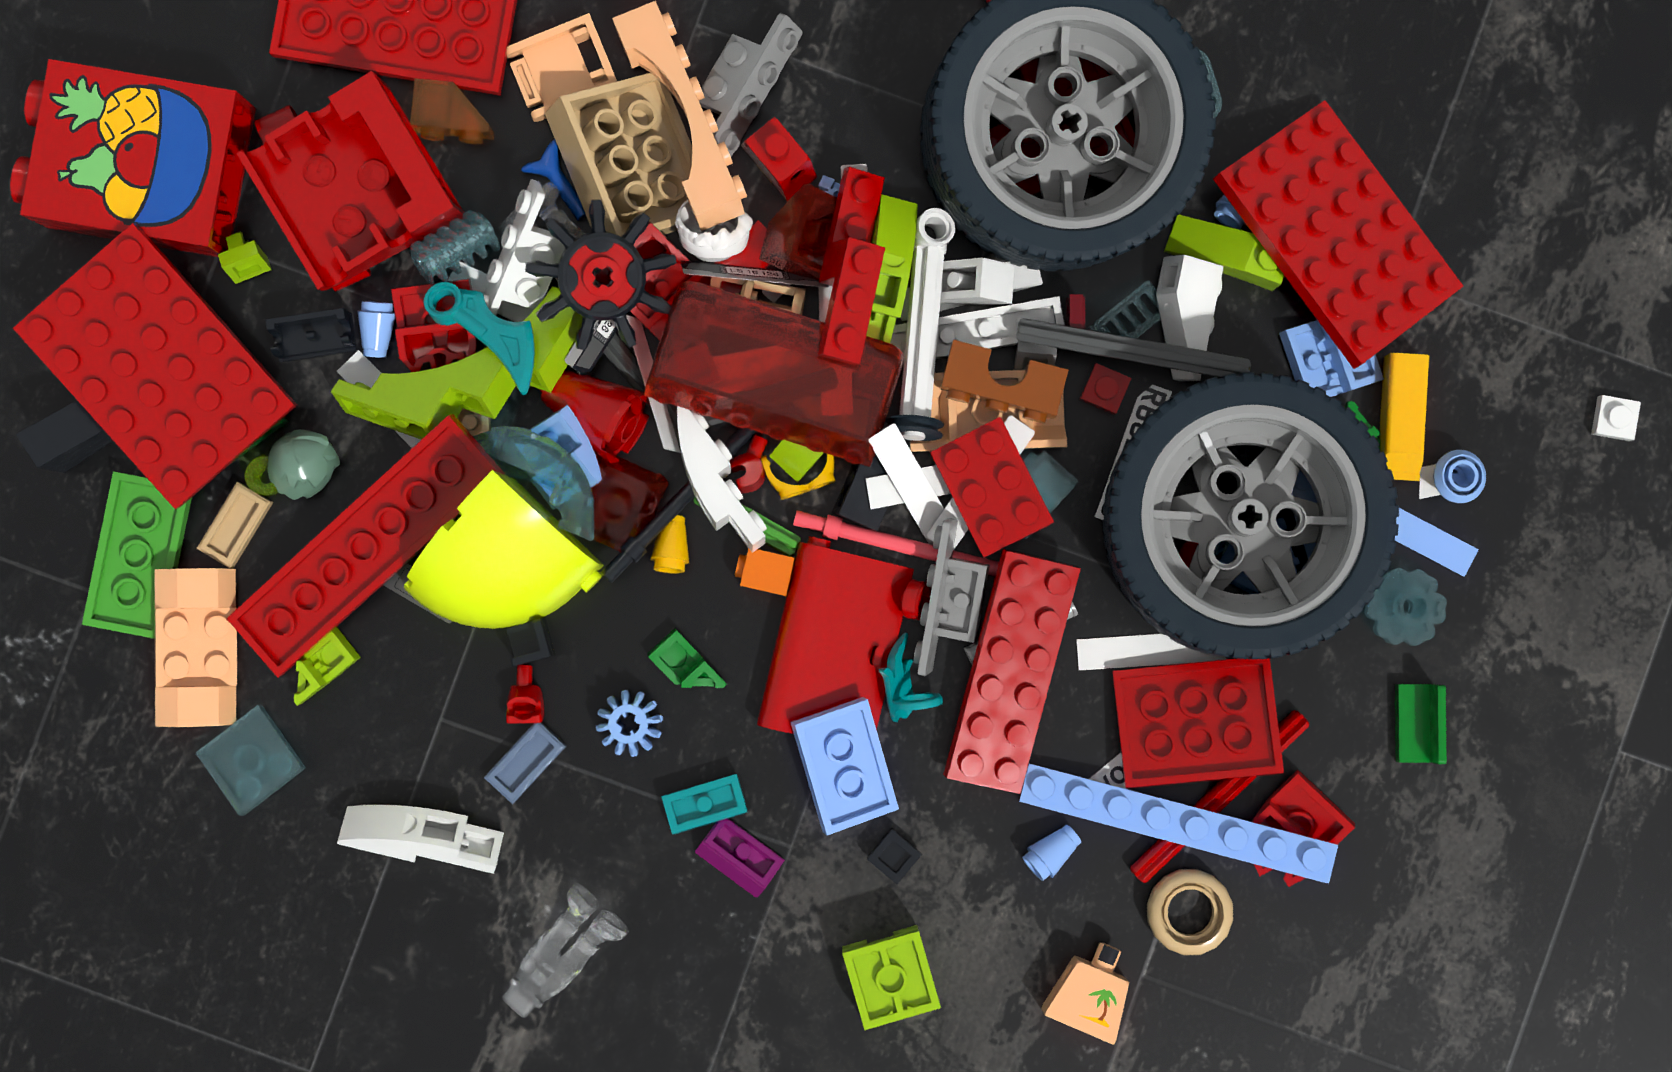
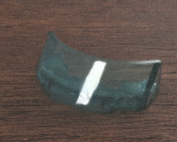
M492 427L491 431L473 436L506 476L528 480L552 491L549 503L558 508L561 513L562 520H559V528L587 540H593L594 497L591 487L578 462L564 447L546 436H540L532 430L520 427Z

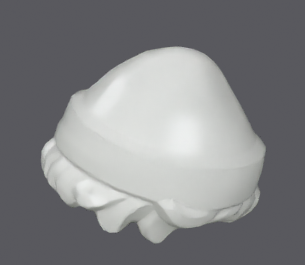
M688 199L678 209L675 221L679 240L683 248L698 259L706 262L724 261L742 252L747 246L749 231L753 224L752 218L745 212L743 215L701 231Z

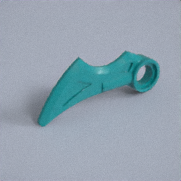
M440 282L429 288L424 297V306L436 323L446 326L458 323L485 344L500 359L521 394L525 395L530 386L535 358L534 335L530 320L512 322L498 318L487 307L483 292L459 289L450 282ZM446 296L455 297V303L452 308L444 312L436 310L440 299Z

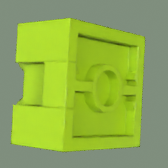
M917 925L894 931V936L870 943L866 939L842 946V954L864 1030L941 1008Z

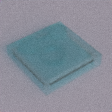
M259 705L196 752L198 758L240 816H245L306 769L264 707Z

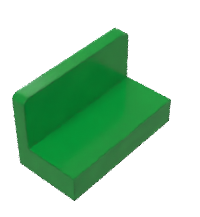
M1395 684L1396 762L1446 764L1445 685Z

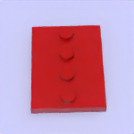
M1236 658L1112 671L1125 789L1284 773L1270 658Z

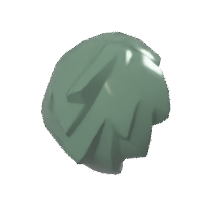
M294 430L284 434L272 446L268 457V476L278 493L285 494L293 500L302 496L308 499L321 491L329 482L334 469L340 465V460L333 446L328 441L327 436L310 430Z

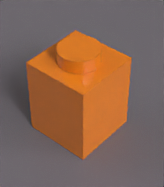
M748 548L747 555H739L735 577L741 578L740 586L787 596L795 558L758 549L752 553Z

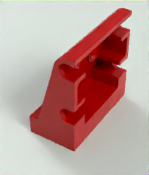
M373 71L329 96L328 98L331 102L323 109L313 113L306 110L265 135L266 142L259 148L249 152L241 150L236 153L315 286L320 291L331 289L437 232L444 233L468 218L390 87Z

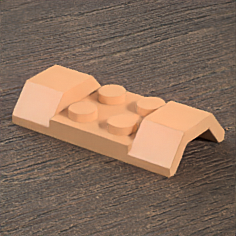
M1025 370L989 371V373L998 384L1012 386L1022 381ZM944 372L934 373L931 418L944 423L943 428L938 429L943 434V437L934 441H910L911 452L933 451L1000 416L1003 422H1005L1012 415L1035 431L1034 436L1024 449L1067 447L1064 425V395L1062 394L1057 416L1054 419L1046 418L1045 423H1039L1022 418L1024 411L1008 408L1007 413H1000L984 408L986 401L970 398L969 403H962L946 398L947 391L940 390Z
M154 569L155 727H198L236 724L237 631L226 619L237 609L236 569Z

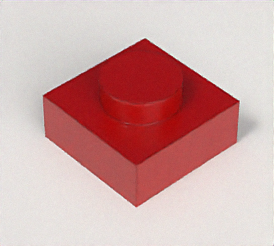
M1095 363L1079 400L1115 415L1132 378Z

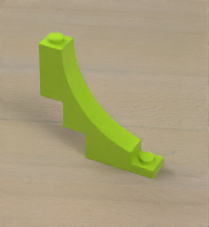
M553 286L541 303L523 320H530L534 335L535 358L530 386L550 393L568 366L565 362V357L576 342V332L582 320V315L575 312L571 307L563 309L553 319L543 322L539 320L536 312L541 306L560 295L559 288ZM486 347L462 360L438 368L401 374L381 373L372 388L360 382H356L354 385L338 380L331 393L345 413L422 440L448 415L454 414L457 418L462 409L495 419L516 387V384L500 359Z

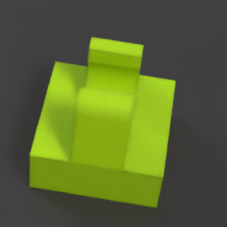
M241 231L226 237L228 251L218 254L221 267L235 284L272 270L268 257L255 240L251 242L245 241Z

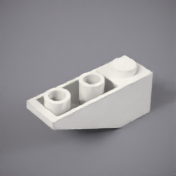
M1188 255L1163 258L1156 297L1166 344L1207 350L1209 335L1212 333L1215 324L1213 316L1216 301L1222 290L1221 277L1224 266ZM1171 369L1173 380L1200 381L1201 374Z

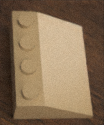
M648 73L560 96L547 110L545 116L590 226L589 208L591 199H600L605 209L604 225L606 232L621 236L628 229L631 220L641 212L650 217L649 222L654 224L664 235L678 230L675 226L678 209L687 201L682 181L689 179L692 164V144L668 88L653 74Z

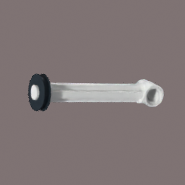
M939 208L928 209L917 218L899 415L887 417L885 420L888 425L896 424L904 440L934 441L943 437V434L938 429L943 428L944 423L931 418L944 254H946L947 243L954 236L955 223L946 211ZM925 226L934 230L936 239L927 235Z

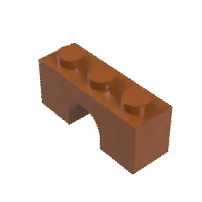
M957 340L952 341L940 385V390L947 391L946 398L962 403H969L970 398L986 401L984 408L1000 413H1007L1008 408L1024 411L1022 418L1039 423H1045L1046 418L1054 419L1057 416L1068 369L1030 360L1027 363L1022 381L1016 385L1004 386L994 381L989 373L988 363L991 349Z

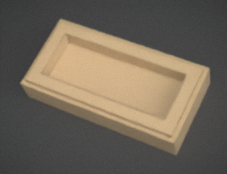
M236 482L197 549L226 567L233 569L273 502L244 484Z

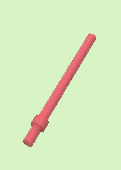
M796 511L793 525L823 533L822 537L833 540L841 537L935 562L937 560L938 549H934L931 544L842 522L843 518L829 514L825 518ZM953 550L952 558L989 564L988 575L996 577L998 561Z

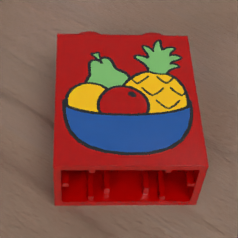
M48 59L45 81L33 80L28 87L25 97L24 112L26 122L29 126L36 127L31 157L20 156L16 160L11 174V196L15 203L22 204L20 215L46 228L115 239L129 225L136 223L157 247L218 257V254L228 251L226 237L234 234L245 167L236 153L241 150L249 151L256 108L235 90Z

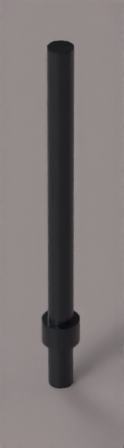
M768 409L753 413L724 443L732 457L770 419L772 414ZM689 481L634 538L629 536L619 547L621 549L619 554L600 572L610 583H613L632 562L637 563L647 553L645 548L695 497Z

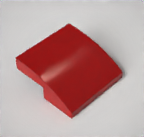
M649 222L646 230L636 239L634 247L642 258H649L659 253H669L675 255L677 263L667 269L647 272L644 289L650 294L662 297L672 307L703 276L684 274L680 261L690 260L654 224ZM609 267L600 270L595 275V279L598 282H602L605 285L611 280L607 275L610 270ZM637 303L630 310L648 330L665 314L655 312L643 303Z

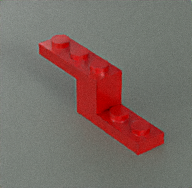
M847 167L843 171L819 283L833 286L818 355L858 365L861 362L885 247L871 243L885 177Z

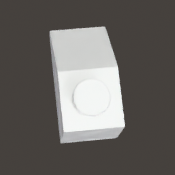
M987 258L944 261L940 303L982 306L1012 304L1015 265Z

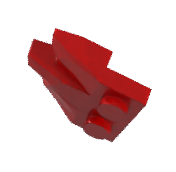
M471 278L445 281L455 284L459 289L472 290ZM437 283L391 289L397 323L395 334L399 359L411 372H419L425 362H430L433 369L451 364L454 359L462 360L476 353L477 338L458 323L449 326L436 323L426 311L424 306L425 294L429 288ZM446 296L440 299L436 310L444 312L452 308L455 303V297Z
M1298 769L1270 795L1251 821L1337 845L1355 829V823ZM1254 864L1259 877L1273 870ZM1285 872L1283 879L1287 886L1290 887L1304 880L1305 877Z

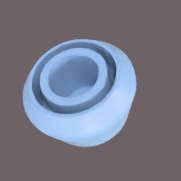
M1453 450L1444 454L1438 460L1434 469L1433 479L1436 489L1445 499L1454 503H1466L1477 498L1484 489L1486 471L1483 463L1475 454L1466 450Z

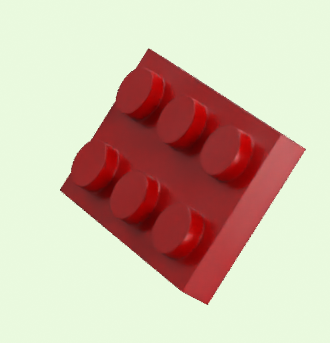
M1001 416L930 452L983 558L1054 523Z

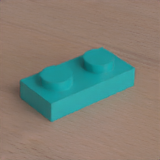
M737 774L661 796L673 835L748 813Z

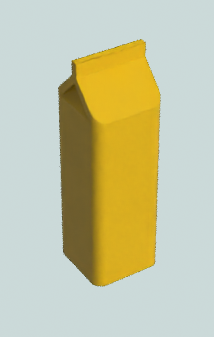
M1389 353L1384 356V380L1382 381L1379 435L1380 452L1384 451L1388 460L1386 465L1388 469L1392 470L1394 480L1420 481V471L1424 459L1429 355Z

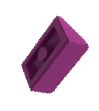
M729 818L716 822L695 850L697 855L754 897H758L765 890L785 861Z

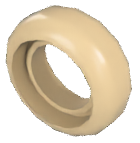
M1179 869L1165 875L1153 887L1147 902V921L1155 938L1167 949L1182 955H1201L1215 949L1227 937L1233 922V902L1226 887L1213 875L1198 869ZM1195 889L1203 892L1208 897L1212 905V916L1209 924L1202 931L1195 934H1183L1171 926L1168 919V907L1170 901L1177 893Z

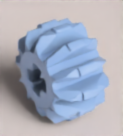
M623 690L621 692L622 705L614 696H610L607 698V702L614 711L603 708L598 711L599 716L609 719L608 723L597 725L596 730L598 732L610 731L611 735L604 738L602 743L604 746H607L616 739L618 743L615 747V754L621 755L625 745L628 744L630 755L632 757L637 756L639 751L637 741L645 750L649 751L653 745L646 737V734L654 738H659L662 734L660 730L650 727L651 723L662 722L663 716L654 715L650 717L648 712L657 706L655 700L649 702L645 707L641 706L645 697L644 692L639 691L635 696L634 702L631 703L629 691ZM629 713H633L636 715L634 721L640 724L638 731L632 729L630 733H626L624 731L625 724L620 722L622 715L626 718L629 716Z

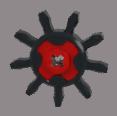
M591 199L589 208L591 220L590 233L574 238L568 233L561 222L550 217L545 224L550 234L565 247L559 262L550 264L537 260L525 263V272L531 275L557 278L560 295L554 300L543 304L536 312V315L543 322L553 319L560 311L567 307H571L575 312L582 315L581 324L576 332V347L584 351L592 340L595 322L597 320L606 321L613 319L617 326L619 337L630 348L636 345L635 331L627 320L626 313L632 310L637 303H643L655 312L669 314L672 308L662 297L650 294L644 289L646 273L652 270L667 269L677 263L674 254L659 253L649 258H642L634 247V243L646 230L650 217L641 212L631 220L625 233L619 236L606 232L604 225L605 209L600 199ZM598 267L603 270L609 267L610 270L607 275L611 280L608 284L605 285L602 282L597 283V285L593 284L596 278L592 273L594 268Z

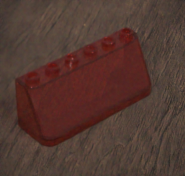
M686 281L678 286L646 382L644 396L653 398L663 404H672L691 410L701 416H710L729 422L739 428H748L761 432L776 440H786L799 444L814 452H824L840 457L852 464H862L871 467L875 452L868 440L883 430L904 362V354L893 344L866 336L861 362L858 365L819 356L818 351L824 322L699 282Z

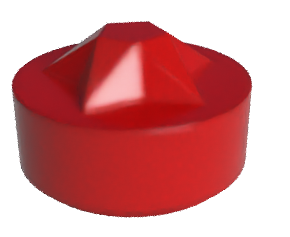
M911 580L905 591H903L901 604L902 613L905 618L920 620L924 603L930 602L931 588L927 587V582Z

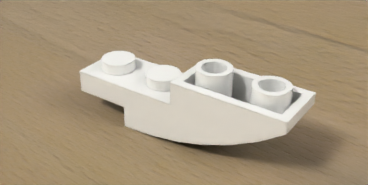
M683 402L677 406L678 436L686 475L694 495L716 531L729 522L753 553L765 544L766 536L763 532L767 528L754 510L748 513L739 502L743 499V496L732 480L723 481V478L731 473V464L729 462L732 459L731 453L720 439L714 442L705 430L709 428V425L696 408L690 411Z
M401 805L347 806L337 844L410 862H415L417 855L494 874L504 832L467 824L468 816L447 811Z

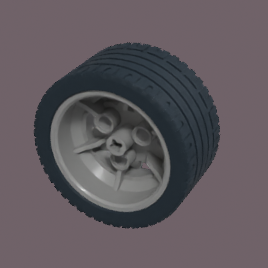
M991 0L972 16L970 22L967 21L940 62L927 90L926 103L923 106L921 115L920 135L923 137L920 145L921 153H923L924 170L928 171L927 179L930 187H933L937 202H941L944 207L942 210L951 216L955 227L959 231L962 230L968 240L972 243H977L983 251L993 253L994 257L1002 261L1007 260L1010 264L1019 267L1025 265L1027 269L1057 271L1061 269L1062 271H1069L1100 264L1140 246L1145 241L1159 234L1162 229L1174 221L1173 217L1183 211L1186 207L1185 204L1192 199L1197 191L1195 187L1201 183L1205 174L1203 170L1209 164L1211 157L1209 151L1213 149L1215 138L1212 134L1216 128V118H1213L1216 108L1215 100H1212L1211 96L1213 93L1211 81L1208 82L1207 78L1209 72L1206 64H1202L1200 59L1202 55L1198 47H1194L1190 34L1187 31H1183L1181 28L1182 24L1176 17L1172 18L1168 14L1169 11L1160 4L1158 6L1154 3V0ZM1079 57L1099 65L1111 75L1087 82ZM1038 59L1035 83L1008 77L1022 65ZM1056 78H1066L1070 81L1073 88L1071 96L1065 97L1057 94L1054 89V80ZM1131 110L1133 111L1135 122L1133 147L1115 129V126ZM990 115L1011 130L993 148L989 130ZM1066 123L1069 126V129H1065L1064 131H1062L1059 128V125H1064ZM1098 136L1106 141L1108 151L1105 156L1095 155L1091 151L1090 140L1092 137ZM1032 138L1039 144L1040 153L1038 157L1029 158L1022 153L1021 142L1023 139ZM1038 175L1042 199L1027 193L1015 183ZM1089 175L1113 183L1104 192L1084 200Z
M1243 372L1239 375L1235 373L1223 375L1220 379L1214 377L1202 383H1196L1188 387L1186 391H1180L1161 404L1155 412L1151 413L1129 440L1115 464L1106 489L1103 506L1104 519L1102 521L1104 545L1108 552L1109 565L1113 570L1112 573L1116 582H1119L1122 587L1120 588L1130 601L1132 607L1139 611L1142 618L1157 631L1167 635L1178 644L1205 654L1238 659H1268L1299 653L1302 650L1319 645L1318 642L1330 639L1335 633L1350 624L1349 621L1357 618L1363 611V607L1371 602L1375 596L1373 594L1374 591L1379 589L1384 581V573L1388 572L1392 562L1390 557L1395 552L1396 543L1394 540L1395 536H1398L1399 524H1396V518L1399 517V505H1396L1395 500L1398 498L1397 489L1393 487L1392 480H1394L1392 470L1388 469L1386 465L1388 460L1384 451L1380 452L1378 448L1380 444L1374 435L1371 436L1367 431L1369 428L1362 420L1359 422L1355 417L1357 414L1349 407L1345 408L1342 406V402L1336 397L1326 395V391L1317 386L1315 388L1309 386L1308 382L1302 380L1294 381L1291 380L1292 377L1285 375L1273 376V373L1261 372L1259 375H1254V372ZM1251 445L1265 449L1245 467L1227 447ZM1191 467L1200 492L1173 497L1179 481ZM1299 470L1310 483L1317 503L1291 495ZM1229 473L1236 478L1237 489L1233 494H1224L1218 489L1216 482L1219 474ZM1282 509L1290 510L1296 517V525L1291 531H1284L1277 525L1276 517ZM1245 511L1246 515L1253 517L1254 520L1252 524L1247 526L1245 521L1238 520V515ZM1173 538L1198 543L1189 568L1178 554ZM1219 542H1228L1235 550L1234 559L1229 564L1220 563L1214 555L1215 546ZM1316 542L1308 561L1296 574L1290 547ZM1243 571L1260 593L1243 595L1223 590Z

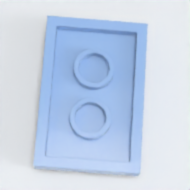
M861 697L791 722L824 834L830 835L899 809L868 699Z

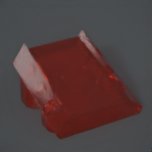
M596 454L602 480L578 495L570 509L565 526L620 552L621 549L619 547L629 536L634 538L654 517L669 482L662 474H656L621 457L615 456L620 461L609 463Z

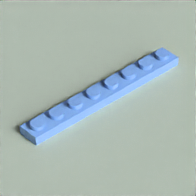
M1033 764L1028 765L1019 801L1328 884L1338 849L1337 844Z

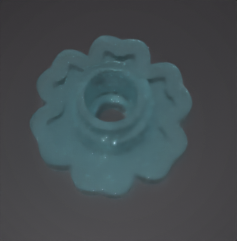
M1394 568L1385 573L1382 585L1378 590L1374 591V598L1365 606L1364 610L1367 618L1375 620L1373 626L1375 635L1392 645L1400 644L1404 641L1410 646H1418L1424 641L1432 639L1435 636L1434 624H1440L1446 619L1445 608L1447 600L1443 595L1436 593L1438 588L1437 580L1428 576L1421 569L1411 570L1407 573L1402 568ZM1405 600L1409 603V611L1407 613L1404 612L1403 608Z

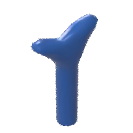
M553 139L545 149L541 159L525 164L521 171L547 177L576 220L579 221L585 218L586 214L577 192L560 168L559 148L556 140Z

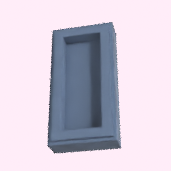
M542 722L534 723L484 778L513 804L567 745Z

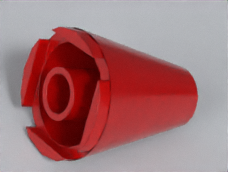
M564 370L551 393L539 389L542 392V402L554 413L566 405L570 407L586 433L593 450L609 463L620 461L615 456L621 450L627 454L630 452L640 438L649 419V415L643 412L645 403L650 405L648 395L645 392L591 376L581 375L570 370Z

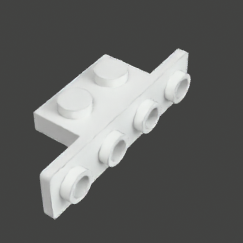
M531 179L527 190L523 189L519 193L516 201L515 210L517 214L512 225L508 224L502 235L501 246L503 249L498 260L493 259L488 269L487 281L489 283L484 292V298L487 307L494 315L497 314L502 300L535 309L544 299L553 277H536L525 272V263L539 260L545 263L556 264L565 250L564 245L553 237L549 231L533 226L545 198L540 182Z

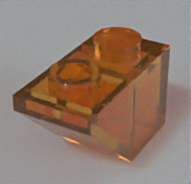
M415 78L410 125L417 133H421V138L443 141L444 135L457 136L460 142L467 144H482L483 139L494 140V131L454 82Z

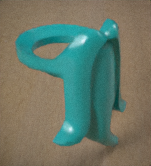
M903 633L892 647L887 659V668L879 669V673L884 680L888 709L893 722H898L899 718H907L912 710L928 709L943 704L941 694L932 692L913 693L910 668L914 659L902 660L908 641V633Z

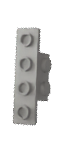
M778 14L761 45L732 34L701 87L705 98L699 100L701 107L707 110L710 109L712 112L720 115L716 121L719 131L713 133L717 144L725 142L731 157L738 149L741 139L752 120L757 116L763 101L776 83L781 70L797 47L798 41L802 36V30L785 14Z
M949 518L944 520L942 526H937L934 534L933 548L938 549L936 565H930L927 575V587L932 588L930 602H925L922 608L920 625L925 626L923 641L919 640L917 642L914 653V663L919 664L918 675L926 676L933 671L939 636L975 643L978 637L990 565L952 558L958 519Z

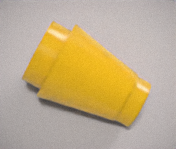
M677 515L657 536L650 559L654 561L655 571L674 574L685 572V564L689 563L685 517Z

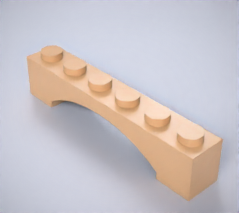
M656 1L613 17L616 31L631 67L641 66L658 78L676 98L689 122L692 138V164L689 179L682 181V185L700 230L704 231L745 214L741 199L747 197L746 191L739 175L731 177L727 166L733 164L725 142L717 144L713 133L719 131L710 109L703 111L699 100L705 98L697 77L689 79L685 68L691 65L683 45L675 46L671 36L676 35L677 32L669 13L661 15Z

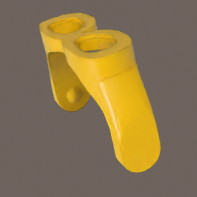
M831 447L826 451L827 462L823 471L813 481L805 485H791L778 480L771 472V463L766 455L761 457L766 476L774 489L779 492L781 500L836 482L834 477V455Z

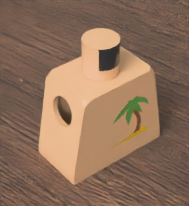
M1100 942L1092 962L1074 956L1043 1003L1041 1009L1044 1015L1114 1045L1129 987V981L1124 976L1113 972L1122 951Z

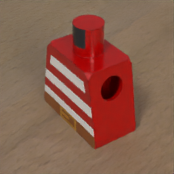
M773 117L741 144L742 149L787 202L817 178L811 159L776 117ZM801 170V172L799 173V175L796 176L794 179L791 180V178H792L797 172H799V171Z

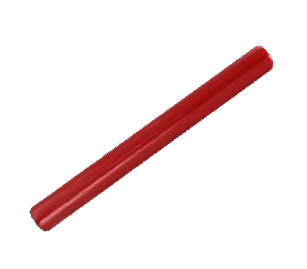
M1292 711L1278 724L1281 752L1309 727L1308 720L1299 711ZM1257 776L1221 779L1193 807L1220 813ZM1159 839L1131 866L1130 870L1142 883H1147L1185 845Z

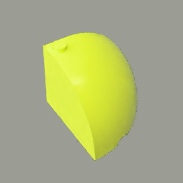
M492 470L458 506V513L461 517L456 522L452 519L442 525L421 552L407 575L409 580L404 584V589L421 605L450 621L477 628H509L543 618L566 604L581 589L587 593L602 578L598 571L604 565L515 479Z

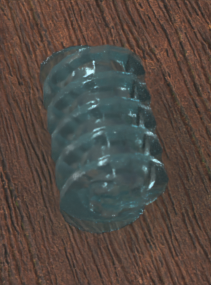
M469 210L463 214L462 219L455 218L450 221L449 227L442 226L438 228L436 235L430 233L424 236L423 243L420 241L412 243L410 252L414 264L423 278L430 285H434L433 276L435 275L443 282L449 280L446 271L448 267L456 275L462 273L460 260H463L469 267L474 266L475 261L472 253L475 252L481 259L487 258L488 254L485 245L488 244L495 252L501 250L490 222L481 213Z

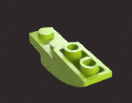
M883 194L880 197L871 243L885 247L863 351L887 356L896 318H901L916 236L918 204Z

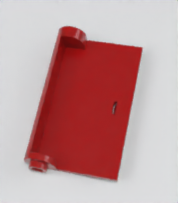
M808 536L807 543L799 542L757 725L794 734L791 722L864 697L868 699L877 730L885 696L884 680L879 673V669L887 668L889 653L898 640L903 619L901 595L912 580L914 569L830 549L831 541Z

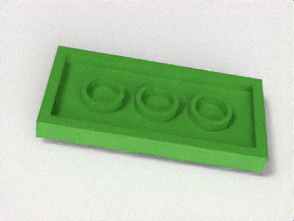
M113 471L82 625L155 639L154 569L178 568L192 497L180 508L174 509L147 478Z

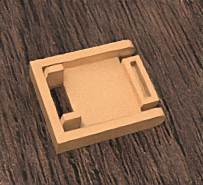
M589 13L507 46V58H514L522 54L524 56L511 62L510 66L527 107L532 108L540 104L544 105L530 113L534 122L546 119L545 113L560 96L617 82ZM592 39L604 69L600 68L589 73L577 44Z

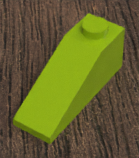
M1183 215L1176 216L1164 252L1175 256L1188 255L1224 266L1222 273L1270 291L1275 290L1282 284L1284 274L1253 233Z

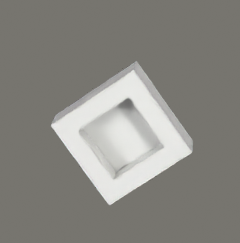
M1605 395L1598 396L1591 434L1625 441L1635 440L1641 402Z

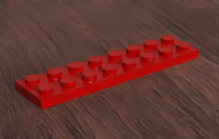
M454 414L448 415L226 619L277 678L284 675L296 664L297 660L303 658L427 546L442 525L459 517L458 506L492 470L503 475L505 473Z

